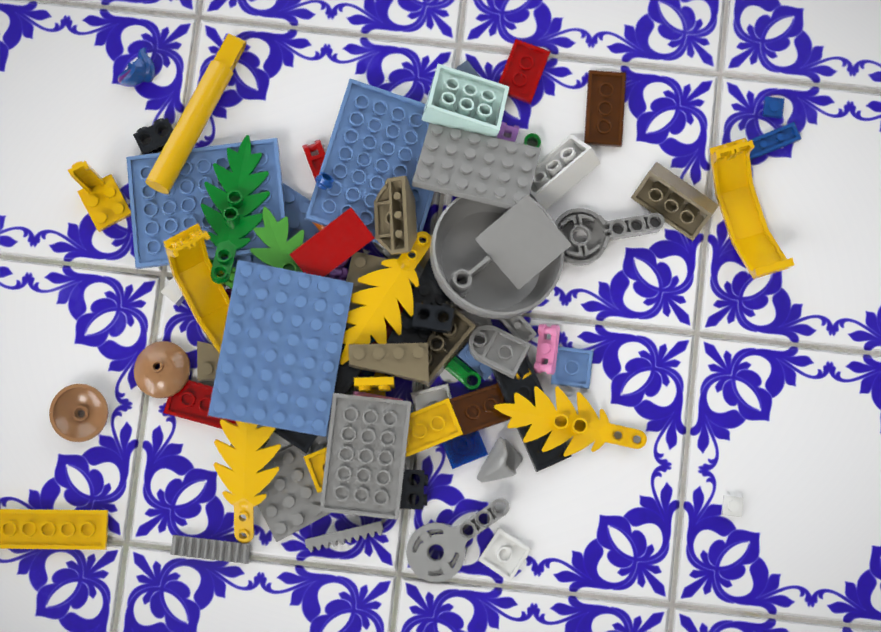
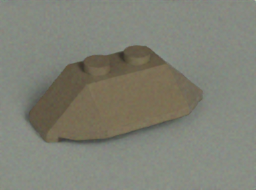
M407 176L387 178L385 185L374 201L375 239L391 255L410 252L417 239L416 203Z

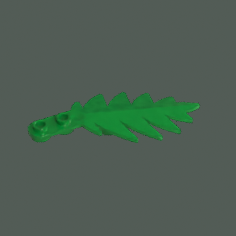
M246 135L242 141L238 152L227 148V157L231 171L216 163L213 164L218 181L225 191L208 182L204 183L212 202L220 211L218 212L203 203L201 204L205 218L216 233L208 232L210 241L217 247L210 274L212 281L217 284H224L230 279L236 250L245 247L250 242V238L243 237L254 230L263 220V213L248 215L270 196L269 191L250 195L265 181L269 172L264 171L251 174L260 162L262 153L251 154L249 135ZM218 274H224L222 277H217Z

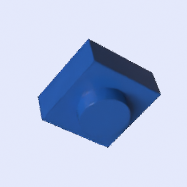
M766 96L764 98L762 116L781 119L783 117L784 98Z

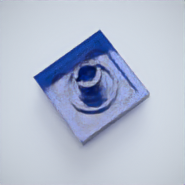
M479 431L461 437L458 436L442 443L452 469L488 455Z

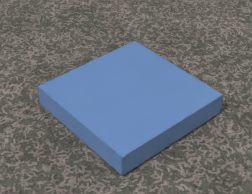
M558 346L556 370L551 375V384L589 389L593 351Z

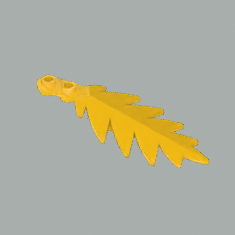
M424 231L418 232L417 239L410 252L402 253L398 259H387L381 262V265L389 268L377 270L358 278L357 281L359 283L376 287L364 289L351 295V303L364 306L348 311L346 323L355 326L349 328L344 333L343 344L346 345L342 352L341 365L349 361V344H370L371 336L378 344H386L387 331L385 319L397 335H401L402 324L398 301L407 313L413 316L414 303L410 281L415 287L419 286L415 268L430 248L431 235ZM420 238H425V239H426V242H425V243H421V242L419 241V239H420ZM414 253L416 257L410 258L409 254Z
M537 386L534 388L535 406L518 393L514 394L515 404L494 405L495 409L512 417L507 425L508 428H519L532 424L523 439L524 443L541 438L551 432L542 448V452L558 447L571 437L573 438L563 454L564 457L581 451L593 442L592 452L601 448L605 442L633 449H640L647 442L646 434L643 431L609 423L603 409H600V418H598L590 403L580 392H577V414L571 401L558 386L555 387L557 410L546 394ZM620 432L622 434V437L620 439H616L614 437V433ZM634 436H639L641 441L635 443L633 441Z
M221 419V427L234 447L216 439L214 444L230 468L217 462L213 466L222 482L230 491H223L222 494L234 506L235 538L241 543H249L254 537V507L260 504L267 496V494H257L271 482L280 468L274 467L258 471L276 455L281 448V444L259 449L269 439L275 428L267 426L256 428L258 426L256 424L236 421L237 425Z

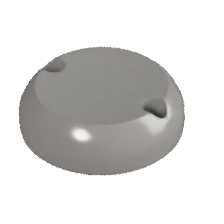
M458 197L446 207L438 218L430 242L431 267L443 292L460 308L471 314L489 319L517 317L540 305L555 288L560 278L564 252L518 290L475 240L480 233L509 209ZM536 202L538 206L543 210V212L549 217V219L555 224L554 220L549 215V213L538 202Z

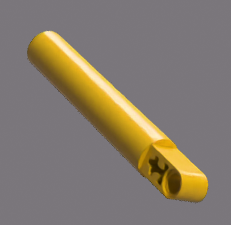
M229 33L214 60L209 63L145 180L146 184L152 189L163 194H169L233 76V70L246 47L247 42Z

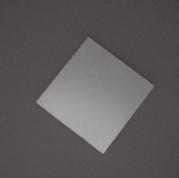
M526 194L475 238L518 290L572 245L529 194Z

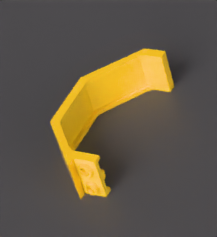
M746 138L709 148L715 196L731 243L752 278L756 279L789 269L795 264L793 258L787 259L767 227L752 180L750 152L754 149V144L752 140L747 141Z
M197 223L163 241L172 275L197 323L220 354L230 299L223 285L217 284L211 279L212 264L205 244V240L210 239L207 231L201 230Z

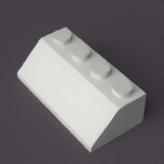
M571 134L539 161L530 192L532 199L547 210L601 164L592 147Z

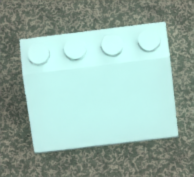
M437 64L421 120L496 138L500 131L509 86Z

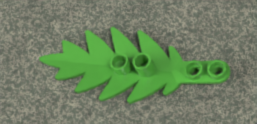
M264 206L263 222L265 227L254 228V232L270 248H251L250 252L269 266L303 273L289 254L303 244L304 230L299 231L287 241L289 230L288 217L285 216L277 223L273 214Z

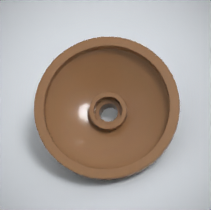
M159 341L150 344L141 351L135 361L134 378L137 386L145 394L154 398H168L177 394L186 385L190 376L191 366L188 355L180 346L172 342ZM160 364V368L156 370V365Z
M86 384L69 385L60 390L53 398L49 409L50 422L55 432L62 438L72 442H85L96 437L104 429L108 420V405L104 396L96 388ZM82 410L85 412L84 417L79 416V412Z

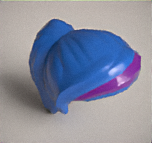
M141 48L138 51V57L135 62H132V64L128 63V68L118 76L119 83L135 86L142 82H152L155 75V67L153 61L146 53V48Z

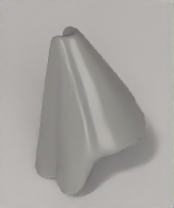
M499 437L480 469L477 480L483 483L514 476L517 467L522 462L521 454L515 450L508 440Z

